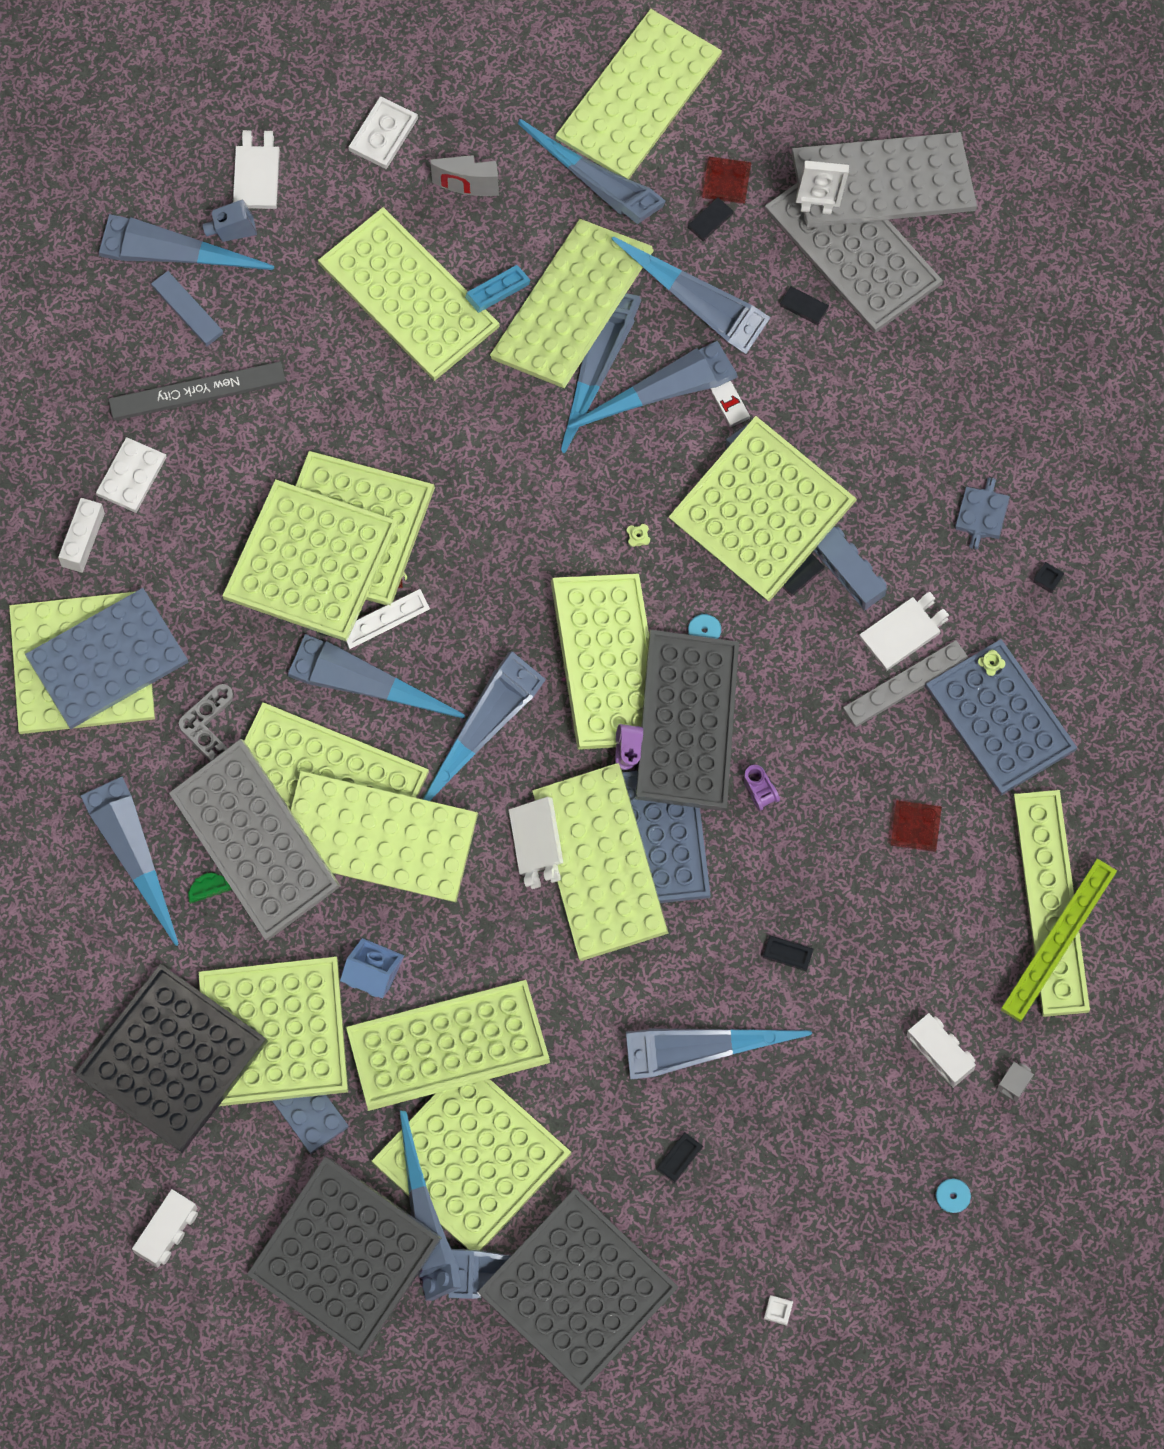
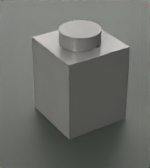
M1013 1062L997 1090L1017 1102L1031 1082L1034 1074L1031 1073V1069L1022 1063L1018 1065Z

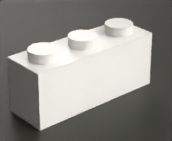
M80 498L58 557L61 567L83 573L105 514L101 503Z
M928 1013L908 1030L907 1037L954 1088L974 1071L976 1066L974 1063L975 1059L968 1051L964 1052L958 1046L960 1043L953 1034H947L943 1029V1023L936 1016L932 1017Z
M171 1189L133 1246V1252L157 1268L161 1263L163 1265L166 1264L171 1256L170 1249L174 1243L177 1245L180 1243L185 1234L183 1232L187 1224L191 1225L198 1215L196 1204Z

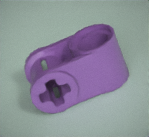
M619 724L617 727L615 763H619L620 768L623 770L632 768L641 758L642 727Z
M759 765L749 766L745 771L744 784L758 811L763 810L764 806L774 801L776 803L779 802L778 792L770 782L764 769ZM750 774H757L760 780L754 782L748 776Z

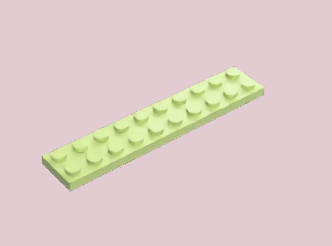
M1060 790L1014 794L1034 955L1037 954L1074 896ZM1079 932L1040 992L1043 1017L1089 1013L1090 1011Z

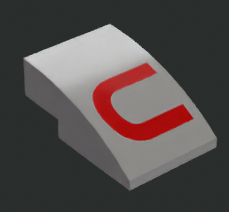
M474 155L430 160L432 183L461 194L499 196L496 161L474 163Z

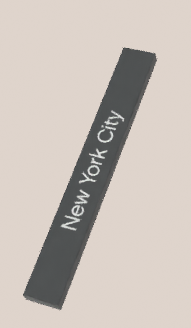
M280 361L109 398L113 421L279 386L286 384Z

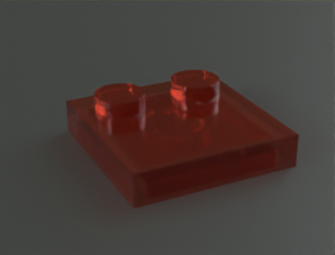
M709 156L702 198L713 200L720 198L722 201L745 204L752 162Z

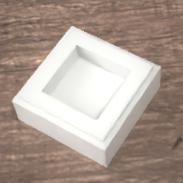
M770 1295L764 1320L787 1326L793 1301Z

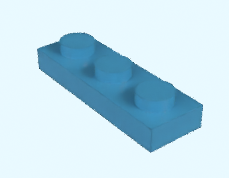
M516 265L468 291L465 298L479 313L528 286L530 279Z

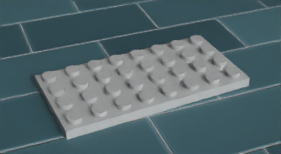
M961 132L792 148L791 154L798 187L805 161L849 165V173L840 207L833 206L831 214H822L823 205L811 204L810 212H804L807 228L970 212L977 209Z
M798 183L765 205V211L874 333L942 285L943 280L889 220L807 228L804 212H800L802 203H796Z
M238 740L169 793L265 940H270L341 887L244 740Z

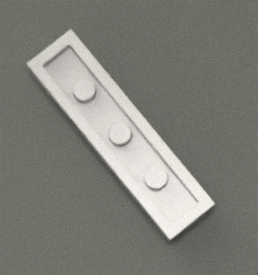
M421 589L391 603V606L386 605L356 620L346 642L348 648L351 649L429 610L430 608Z

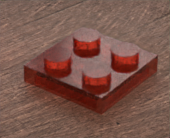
M896 800L890 846L936 852L942 807Z

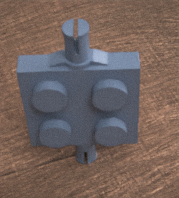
M987 478L985 489L979 490L966 487L956 523V530L972 535L969 545L972 549L973 547L974 549L979 548L981 538L991 537L999 539L1010 496L993 491L996 483L994 478H992V482L991 478Z

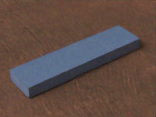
M169 271L151 283L152 288L206 347L224 334L223 330Z

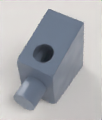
M243 199L213 210V221L203 224L206 237L218 234L223 242L257 235L254 217Z

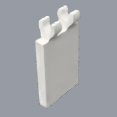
M243 130V146H236L233 203L243 199L248 208L277 209L280 149L279 147H273V131H264V147L252 146V131Z
M805 161L796 195V203H802L800 212H810L811 204L823 205L822 214H831L833 206L840 207L849 173V165Z
M931 592L926 593L918 602L912 597L859 635V638L886 671L940 634L938 627L948 621L947 617H949V614L944 609L940 610L931 619L924 611L935 603V597Z
M545 797L509 809L519 874L525 875V886H531V889L541 887L538 871L544 870L546 881L550 879L552 883L560 881L558 865L563 863L553 799Z

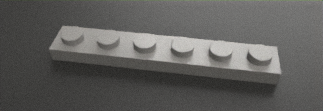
M957 640L846 705L843 707V711L856 728L925 687L926 683L967 660L969 657Z

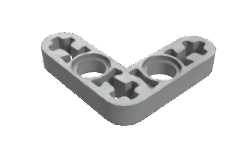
M220 684L212 689L179 720V728L182 734L210 762L216 758V754L212 750L216 743L218 745L215 746V749L219 753H223L228 749L206 727L233 700L232 689L225 684ZM220 691L222 693H225L227 691V698H220L217 701V705L219 706L216 707L214 702L219 698L218 693ZM209 705L213 709L211 714L202 715L200 713L201 707ZM194 713H196L198 718L202 720L201 722H199L198 719L195 720V715H193ZM193 720H195V721L193 722V726H194L193 729H191V728H189V727L185 729V727H186L185 722H186V721H188L189 723H191ZM204 735L209 736L211 742L207 746H202L198 743L200 737Z

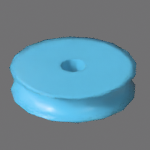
M700 614L690 621L688 634L719 639L721 625L714 616ZM706 628L708 631L704 633L702 629Z
M954 1178L946 1179L938 1186L936 1199L939 1206L946 1212L957 1213L967 1208L970 1203L971 1193L963 1181ZM950 1194H955L956 1198L951 1199Z

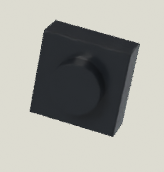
M1045 562L1035 576L1033 583L1053 593L1064 577V572Z

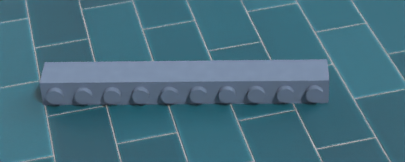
M746 426L726 439L727 449ZM838 526L833 527L813 551L865 611L886 595V582L881 576L877 577L874 574L871 564L866 559L863 560L858 555L859 552L855 545L849 544L846 541L842 530Z

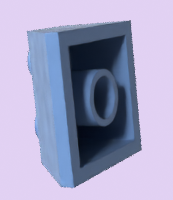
M362 938L347 957L340 981L352 988L368 992L371 996L383 999L391 987L404 955Z

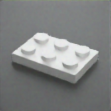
M380 96L349 145V151L387 169L418 120V114Z
M126 437L100 484L96 495L136 513L167 458L166 454Z

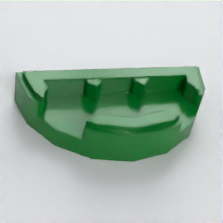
M216 873L203 874L195 879L188 892L189 903L191 904L230 891L232 888L223 876L216 875Z

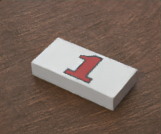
M731 381L710 389L730 428L750 419V415Z

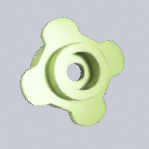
M646 524L638 527L631 525L627 528L630 546L635 547L650 543V538L647 534L649 528Z
M990 650L984 657L978 660L979 666L984 667L989 676H994L998 669L1005 667V661L1001 659V656L995 650Z

